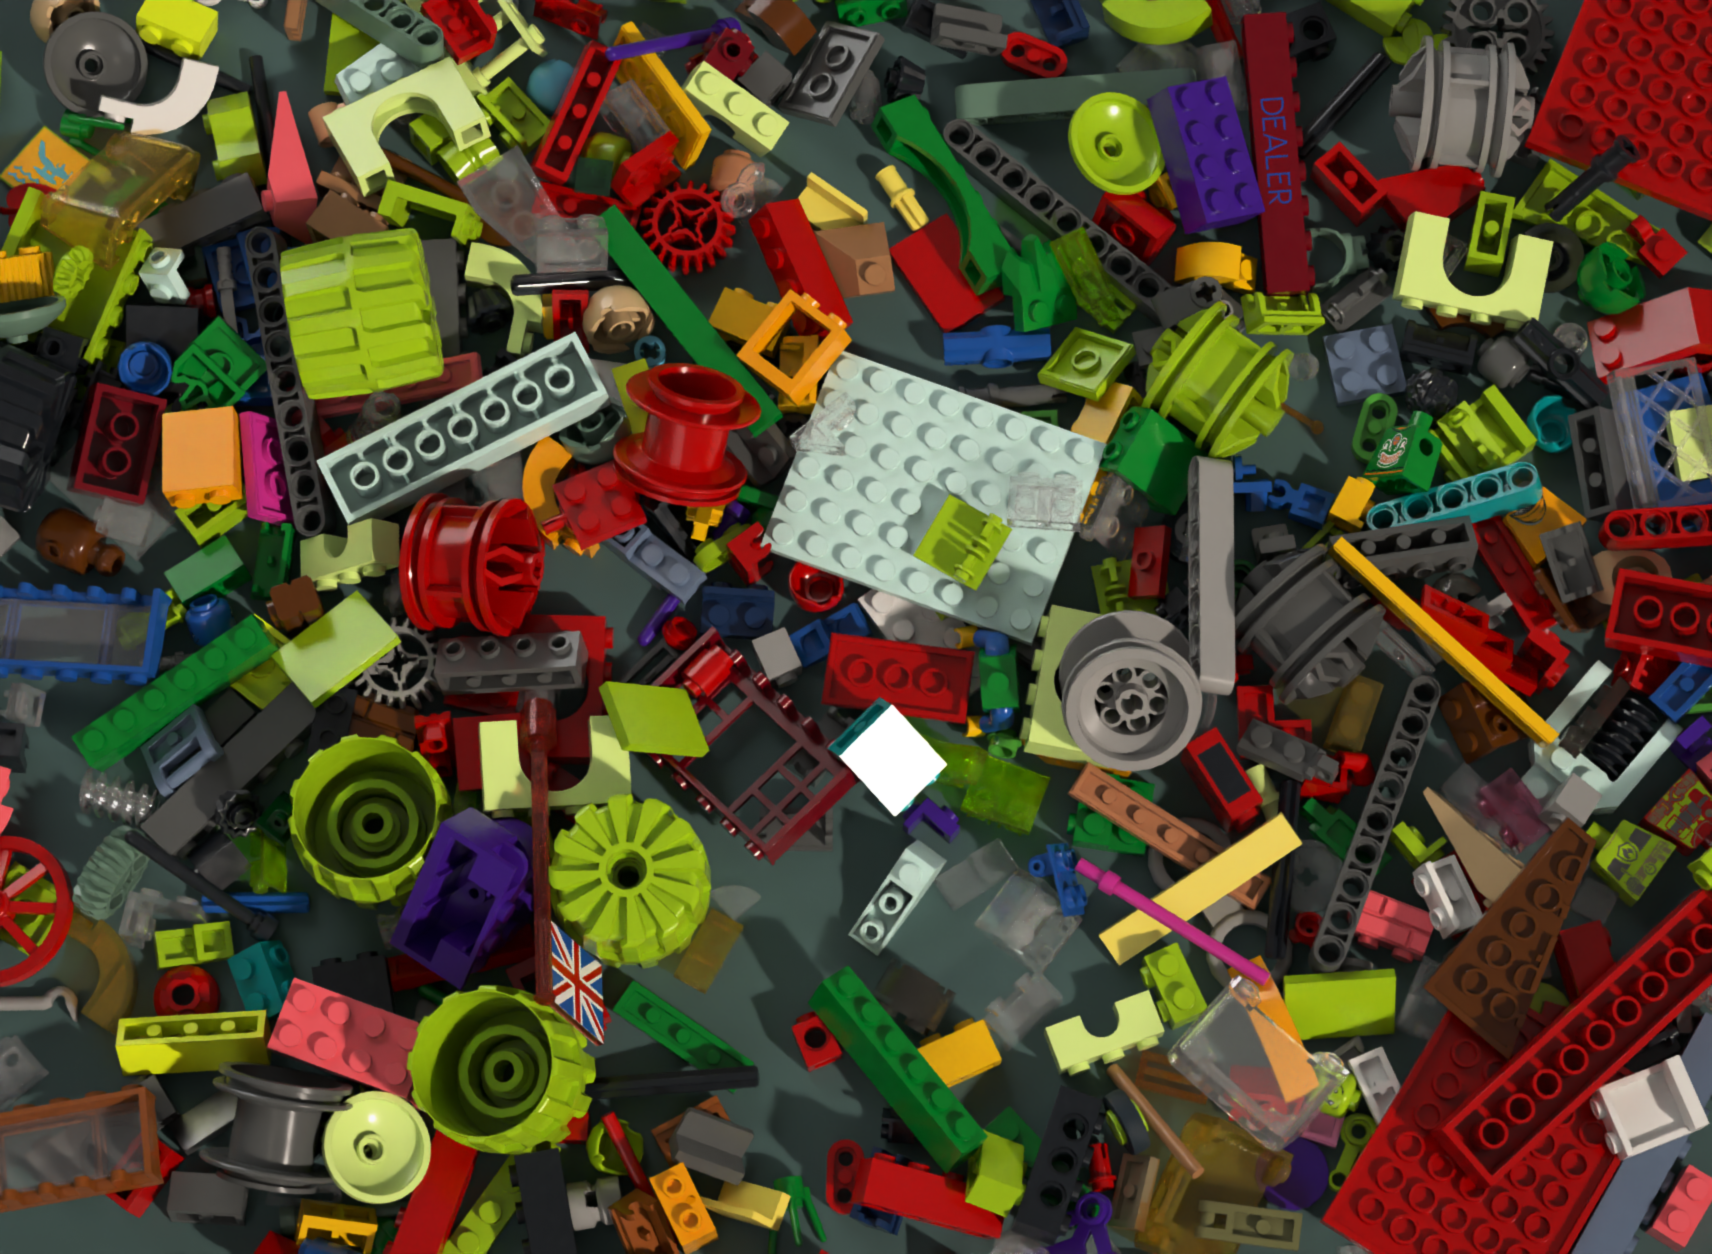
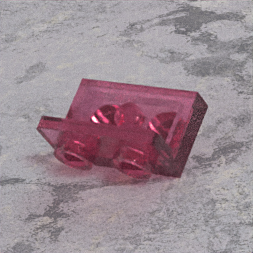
M1512 767L1487 786L1481 787L1475 795L1478 799L1476 802L1478 809L1488 820L1494 819L1501 828L1498 831L1501 839L1510 849L1515 847L1521 853L1551 831L1549 826L1538 818L1543 807Z

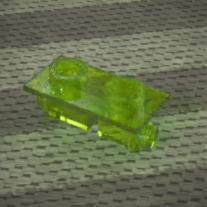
M257 827V831L250 832V856L254 858L261 856V859L250 862L252 867L250 868L249 885L253 887V892L256 894L267 893L268 887H273L285 893L288 872L286 844L282 847L275 840L269 839Z

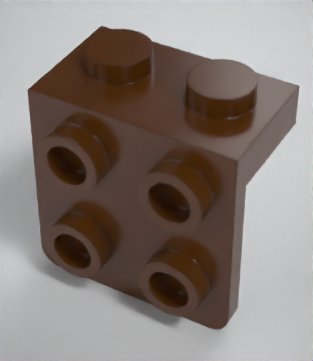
M1538 568L1534 571V575L1537 578L1534 585L1539 594L1545 600L1549 598L1554 605L1556 611L1553 612V615L1563 630L1569 629L1572 633H1589L1609 619L1611 605L1599 602L1591 594L1562 603L1551 569Z
M1468 681L1460 683L1439 699L1438 706L1467 765L1479 761L1499 747L1530 738ZM1504 683L1530 707L1524 693Z

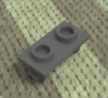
M1370 266L1320 305L1321 314L1338 333L1345 332L1393 294L1394 291L1386 283L1389 280L1388 275L1383 269L1380 268L1376 271Z

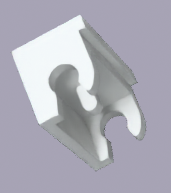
M1382 1046L1347 1061L1376 1122V1127L1401 1087Z

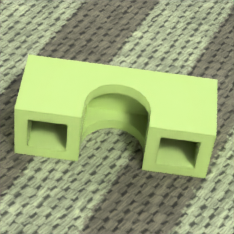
M705 61L693 68L681 87L703 117L705 115H712L724 121L735 132L732 138L759 157L773 149L790 123Z
M370 518L348 525V538L323 533L301 540V577L306 575L309 578L311 577L318 591L337 590V585L357 584L361 582V578L366 576L378 577L385 575V570L399 566V524Z
M1149 990L1114 1002L1112 1009L1117 1019V1029L1107 1037H1095L1087 1032L1080 1015L1046 1027L1044 1035L1059 1075L1068 1072L1071 1077L1090 1070L1089 1063L1103 1059L1104 1064L1114 1062L1125 1056L1123 1051L1137 1046L1139 1051H1143L1158 1045V1038L1163 1036L1165 1030Z

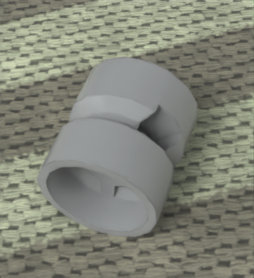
M613 1175L597 1178L594 1185H591L587 1180L566 1184L574 1231L595 1228L598 1221H602L606 1226L613 1225L607 1207L623 1198L619 1176ZM597 1199L598 1207H588V1202Z

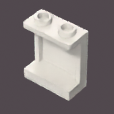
M1680 1055L1668 1058L1660 1064L1612 1083L1603 1084L1591 1095L1592 1098L1590 1099V1106L1595 1117L1598 1120L1602 1119L1608 1132L1605 1133L1606 1144L1612 1154L1617 1153L1620 1161L1698 1131L1710 1124Z

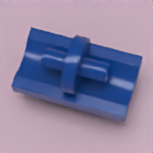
M1241 454L1233 455L1234 493H1245V511H1265L1268 498L1267 492H1272V481H1269V479H1243V475H1256V465H1242Z

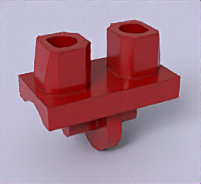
M446 711L439 715L433 713L429 717L422 715L414 716L421 755L437 771L440 778L453 775L452 767H456L451 712Z

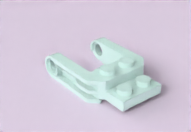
M1598 660L1546 722L1560 735L1604 680L1612 673V670ZM1668 718L1615 782L1610 781L1605 772L1568 742L1562 741L1557 737L1550 745L1541 748L1531 739L1528 743L1531 768L1511 790L1509 795L1538 818L1554 790L1571 774L1575 773L1602 795L1591 814H1613L1682 732L1683 728Z

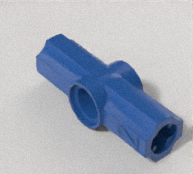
M992 325L984 327L978 332L943 333L944 365L982 364L986 368L998 369L1009 367L1014 362L1048 361L1051 358L1050 329L1040 328L1028 332H1019L1012 330L1009 326Z

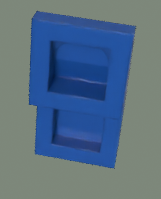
M857 603L846 606L824 620L817 619L789 635L804 668L828 659L831 632L862 637L873 636Z

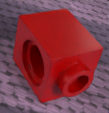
M815 1011L795 1019L797 1024L791 1026V1030L808 1072L842 1059V1052L836 1037ZM814 1030L822 1032L826 1037L825 1043L819 1048L808 1046L805 1042V1037L809 1032Z

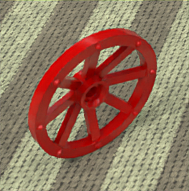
M0 836V929L5 928L30 956L13 967L0 970V987L19 983L33 976L50 962L66 939L74 910L71 881L61 862L40 844L16 836ZM12 852L25 853L40 861L38 865L4 889ZM47 873H50L55 885L57 903L14 901L15 897ZM16 914L55 915L51 929L39 947L14 921Z

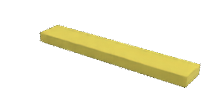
M1280 812L1150 900L1184 921H1188L1302 845V841L1283 813ZM1136 908L1100 932L1099 937L1120 966L1172 930Z

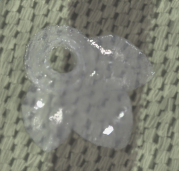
M763 162L751 163L744 167L736 182L730 184L724 190L721 197L723 211L733 218H738L742 226L749 230H752L748 220L766 203H771L783 190L777 182L764 177L765 165ZM738 196V201L734 204V201Z

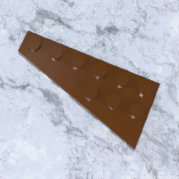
M1566 817L1422 986L1508 1060L1557 942V936L1563 921L1566 919L1571 907L1570 904L1578 884L1581 882L1597 842L1569 817Z

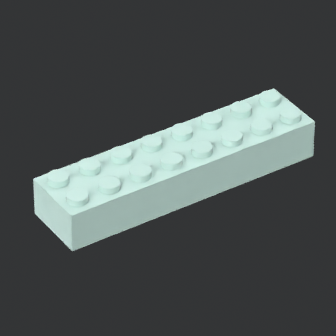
M573 332L316 462L348 525L370 518L382 520L418 502L426 494L436 493L611 405L608 393L576 332Z

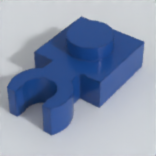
M1275 479L1273 489L1283 493L1284 496L1275 497L1269 495L1267 505L1275 510L1288 508L1290 509L1288 519L1322 530L1334 502L1335 494L1302 482L1297 491L1292 489L1287 481Z

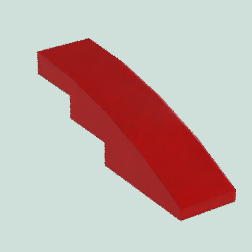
M1425 584L1422 588L1420 608L1500 681L1531 697L1538 686L1539 666L1513 654L1514 640L1489 629V614Z

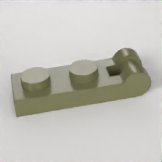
M1198 1200L1197 1212L1201 1214L1199 1226H1195L1194 1238L1298 1252L1303 1213ZM1215 1215L1227 1216L1225 1229L1214 1228Z

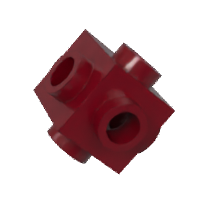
M726 27L718 34L713 31L701 47L705 53L697 65L705 61L733 81L737 75L742 77L751 66L753 60L749 56L755 47L748 43L749 38L743 32L735 28L729 29Z

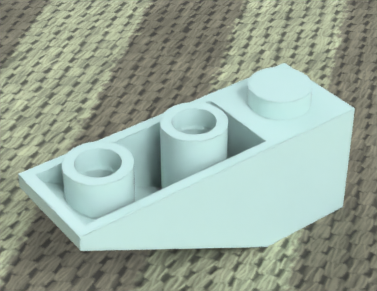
M919 840L908 846L848 935L878 956L929 889L947 860Z

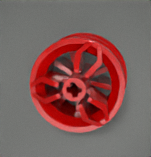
M443 493L426 494L417 502L404 530L398 566L403 605L410 621L417 628L433 631L439 628H453L461 621L472 622L480 631L492 632L497 636L503 637L515 635L523 628L531 614L544 574L543 551L534 514L528 504L522 499L506 498L501 501H487L481 507L469 506L464 500L449 497Z

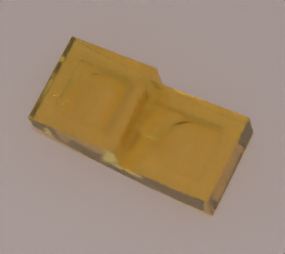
M712 909L694 937L673 977L706 994L722 969L726 957L742 934L744 926Z

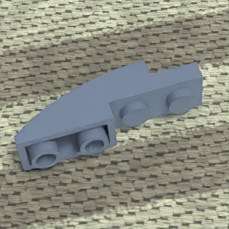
M644 524L601 542L659 590L664 589L684 605L707 579L705 572H701L697 566L654 536Z

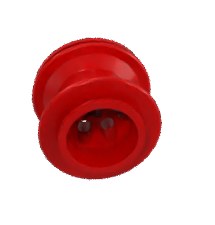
M667 363L632 376L627 381L626 393L639 408L648 412L644 432L631 434L615 443L613 448V457L615 459L613 469L617 478L626 486L642 495L675 505L715 507L734 501L739 496L741 487L746 482L748 474L743 463L726 450L729 431L752 425L760 418L762 411L757 400L744 390L743 386L736 379L718 370L700 365Z

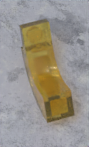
M75 912L67 935L94 952L100 969L96 990L81 1013L117 1037L119 1019L130 1018L137 999L138 974L134 958L124 940L105 921L99 920L92 931L90 929L94 924Z

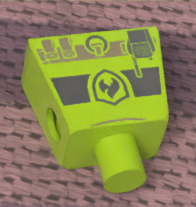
M1622 820L1613 833L1595 821L1586 831L1587 834L1597 841L1594 848L1599 851L1589 864L1590 868L1629 907H1632L1638 901L1677 847L1673 843L1626 820Z

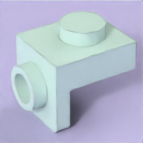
M155 247L138 272L155 302L185 305L191 295L177 272L178 266L185 257L181 249Z

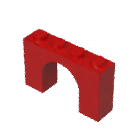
M529 615L527 622L518 632V634H525L529 632L551 633L564 630L580 631L589 652L586 669L588 693L583 705L573 715L562 720H526L530 764H550V762L575 765L590 764L588 719L590 716L608 715L599 687L606 681L612 682L613 665L612 662H606L607 649H613L614 628L607 627L606 616Z

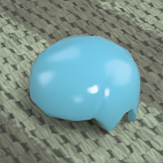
M551 59L540 63L533 69L528 78L525 92L527 97L543 114L553 116L574 68L565 61Z

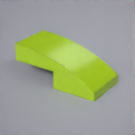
M230 921L195 924L191 928L157 931L153 934L157 971L172 969L181 965L195 966L227 960L234 956Z

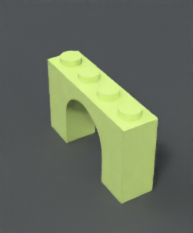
M450 57L428 65L426 68L408 77L400 78L395 83L376 92L369 93L362 99L345 107L338 108L322 117L329 138L364 197L385 188L388 179L395 181L390 163L378 142L384 128L391 121L402 115L424 113L437 118L446 128L459 152L491 137L484 113Z
M1417 211L1408 217L1392 297L1393 300L1402 301V307L1412 310H1422L1423 306L1434 308L1437 315L1456 318L1457 314L1471 316L1470 321L1476 324L1491 325L1492 321L1505 324L1504 329L1516 332L1531 317L1538 321L1554 241L1518 234L1511 239L1504 277L1497 290L1486 296H1471L1455 288L1448 280L1444 271L1443 253L1450 219Z
M1051 605L1047 616H1041L1037 636L1043 637L1041 650L1035 649L1031 670L1037 671L1035 684L1029 683L1025 704L1031 705L1029 718H1023L1019 736L1020 739H1025L1023 752L1083 764L1089 762L1094 766L1109 769V767L1093 761L1082 752L1069 735L1063 720L1062 702L1058 698L1054 685L1055 672L1059 669L1063 652L1071 638L1084 625L1103 615Z
M609 715L589 717L590 764L588 772L580 783L563 791H548L539 788L525 776L519 762L517 720L479 723L483 814H492V819L514 818V812H528L530 818L551 816L550 810H565V815L575 816L581 808L591 802L597 808L608 806V798L613 795L632 794L629 751L621 750Z

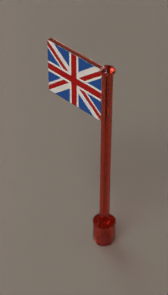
M533 698L527 700L520 711V745L531 753L536 994L533 996V1000L540 1006L549 1005L593 1044L600 1046L604 1045L602 965L551 921V892L548 879L550 850L547 753L557 745L556 710L549 700Z

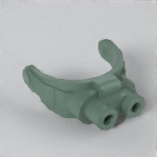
M1330 228L1305 229L1311 231L1312 237H1321L1332 241L1340 249L1344 259L1342 270L1334 278L1325 283L1315 284V286L1310 287L1313 293H1320L1329 288L1331 289L1344 279L1346 275L1356 274L1357 269L1369 268L1368 255H1362L1361 250L1366 248L1364 235L1351 236V233H1339Z

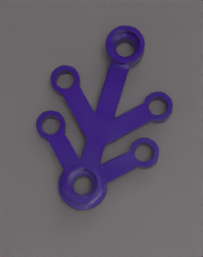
M1089 1192L1083 1195L1078 1200L1076 1209L1066 1212L1072 1215L1069 1228L1078 1225L1071 1238L1058 1242L1054 1246L1050 1245L1037 1251L1026 1250L1022 1253L1088 1254L1086 1243L1092 1234L1098 1254H1118L1112 1250L1106 1227L1112 1216L1111 1201L1100 1192ZM1099 1205V1213L1096 1217H1092V1209Z

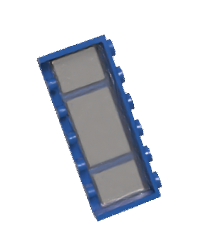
M19 582L18 589L4 588L0 585V678H8V674H21L22 678L29 680H42L43 676H55V679L59 681L77 682L78 677L90 678V681L98 684H111L113 679L125 680L126 684L133 686H146L147 681L152 682L159 676L168 607L173 600L161 588H154L153 596L141 595L136 589L127 587L122 588L121 594L106 593L98 586H87V592H73L66 585L53 584L52 590H38L33 584L27 582Z

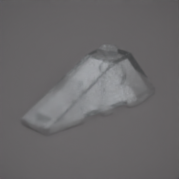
M518 145L457 181L458 186L474 212L544 273L582 271L591 268Z

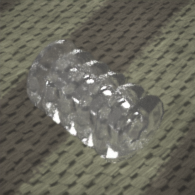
M88 768L85 772L80 786L79 804L82 814L89 815L94 811L95 816L102 819L108 814V819L111 822H118L122 819V823L128 826L135 822L136 827L141 830L140 826L158 809L160 802V792L157 788L152 795H148L147 783H143L138 792L135 791V782L132 779H129L126 786L122 788L121 776H115L111 784H107V773L102 772L96 781L93 780V769Z

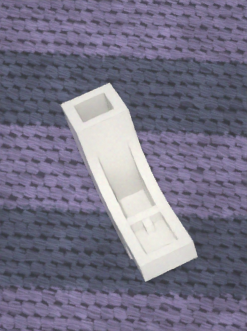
M183 57L177 82L172 91L163 99L150 104H139L101 95L98 110L105 112V119L125 123L126 117L132 118L129 129L130 133L152 135L169 132L186 124L202 110L214 89L219 67L214 64Z

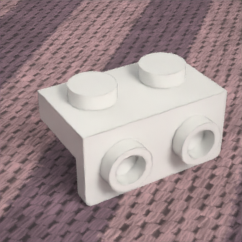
M1455 854L1433 863L1431 861L1423 863L1412 872L1415 889L1421 897H1424L1430 910V921L1433 927L1440 932L1443 939L1471 929L1483 915Z

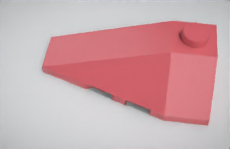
M282 91L279 92L267 190L261 192L262 206L264 212H270L275 227L305 244H310L313 242L306 222L317 208L318 196L287 93Z

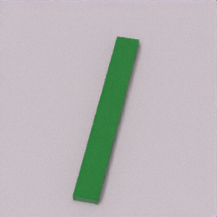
M615 204L586 225L591 234L635 289L643 296L650 308L694 363L731 376L757 400L762 411L760 418L754 424L746 427L754 438L783 417L782 412Z

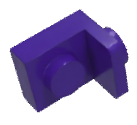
M1703 716L1699 717L1668 747L1687 769L1690 768L1694 773L1697 772L1696 763L1712 751V740L1706 735L1712 725Z

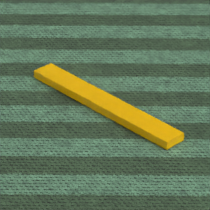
M1342 536L1328 550V554L1537 745L1545 748L1559 736L1557 731Z

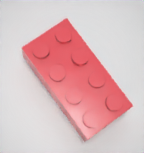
M293 978L267 1048L273 1053L377 1091L391 1093L411 1103L413 1098L411 1093L414 1087L411 1071L407 1070L408 1053L413 1050L418 1035L416 1028L420 1023L306 981Z

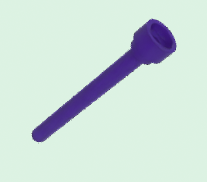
M735 18L718 19L711 28L608 47L605 51V56L610 61L704 44L713 31L718 34L726 27L729 29L735 28L741 32L742 30Z
M735 500L727 503L721 523L712 532L713 540L715 541L722 537L723 533L736 523H740L741 526L744 525L751 516V513ZM669 593L638 635L637 641L641 646H648L680 603L679 600Z

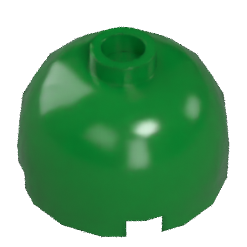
M1604 242L1592 249L1583 257L1577 270V286L1579 288L1578 296L1586 306H1591L1596 311L1608 315L1619 314L1641 302L1640 300L1645 298L1646 295L1645 283L1638 267L1635 266L1630 269L1629 265L1624 261L1629 255L1614 243Z

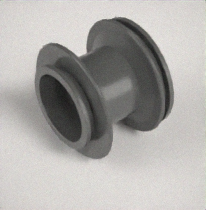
M251 1062L220 1063L218 1071L225 1076L214 1078L212 1084L224 1092L236 1095L238 1101L229 1147H211L202 1149L199 1152V1157L203 1161L219 1167L217 1168L216 1176L237 1185L287 1194H313L317 1190V1184L334 1183L326 1166L314 1162L323 1112L347 1111L353 1108L352 1104L343 1103L348 1099L344 1096L352 1094L353 1086L336 1078L294 1068Z

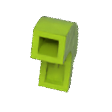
M1099 0L1102 4L1104 21L1123 37L1149 45L1178 43L1196 36L1213 25L1211 7L1205 0Z

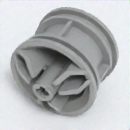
M1424 35L1419 50L1410 57L1399 74L1401 82L1391 87L1389 117H1396L1393 129L1401 150L1408 159L1409 169L1413 171H1418L1422 160L1426 158L1427 167L1431 169H1436L1438 164L1473 167V171L1476 173H1482L1487 163L1490 176L1500 178L1505 162L1512 157L1524 140L1523 132L1526 129L1532 128L1535 98L1527 96L1530 84L1522 63L1516 56L1514 43L1505 42L1499 55H1497L1496 45L1487 44L1485 49L1451 47L1450 42L1444 40L1440 41L1438 50H1436L1433 46L1432 36Z

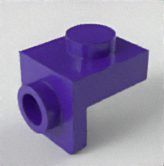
M928 797L922 804L918 801L914 802L902 816L906 820L903 823V831L908 835L922 820L949 844L960 831V826L957 824L959 818L945 805L939 808Z

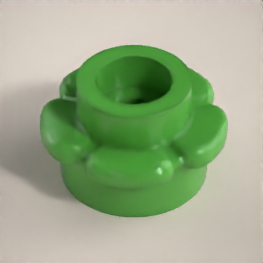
M1009 728L991 732L987 735L989 753L999 758H1014L1018 748L1022 746V741L1017 737V733Z

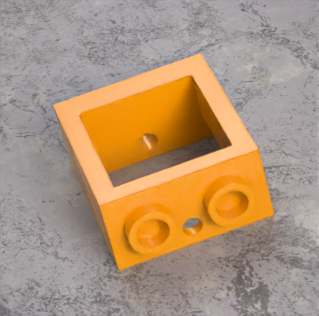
M790 289L736 356L748 370L796 406H799L852 340L845 331L847 324L832 312L826 316L818 310L821 305L805 292L799 296ZM800 310L827 330L829 334L791 379L760 355L796 311Z
M683 1162L649 1178L652 1188L685 1254H690L719 1239L716 1228Z

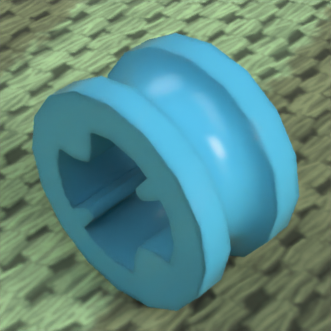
M649 335L637 341L634 348L636 361L643 359V349L645 347L649 350L656 347L658 348L656 350L658 358L648 357L646 359L648 367L654 368L665 363L667 355L665 345L661 339Z

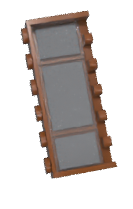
M131 1084L123 1086L121 1091L118 1092L92 1091L86 1093L85 1098L74 1100L66 1097L54 1098L47 1105L35 1107L33 1104H20L14 1106L13 1111L0 1113V1213L164 1184L160 1171L155 1109L156 1096L142 1085Z

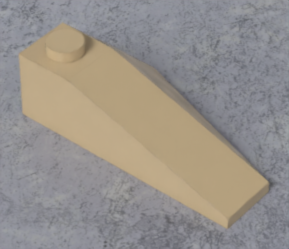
M1427 787L1423 791L1424 796L1475 887L1486 897L1483 904L1489 908L1525 865L1507 852L1503 853L1501 851V844L1482 830L1474 828L1476 824L1441 794Z

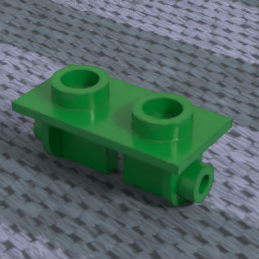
M834 0L839 23L853 27L906 17L908 13L907 0Z

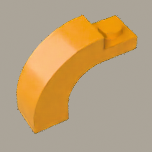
M547 436L538 441L526 462L522 480L524 501L534 514L539 535L550 548L555 550L563 539L565 540L563 545L570 552L579 557L585 554L592 559L600 548L599 543L581 550L575 536L566 527L547 536L542 528L540 521L560 514L552 485L563 481L570 468L576 463L572 455L561 444Z

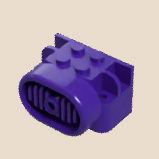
M469 807L441 822L390 940V944L458 989H463L470 974L483 969L491 954L504 947L506 942H510L530 919L547 881L548 866H550L548 851L540 835L530 825L512 817L490 819L473 807Z

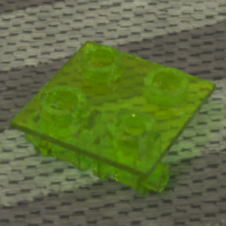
M982 753L960 809L962 812L967 813L966 817L968 818L974 817L985 821L986 818L988 819V825L995 821L998 823L997 828L1001 829L1002 825H1006L1005 829L1018 833V836H1022V833L1029 836L1050 778Z

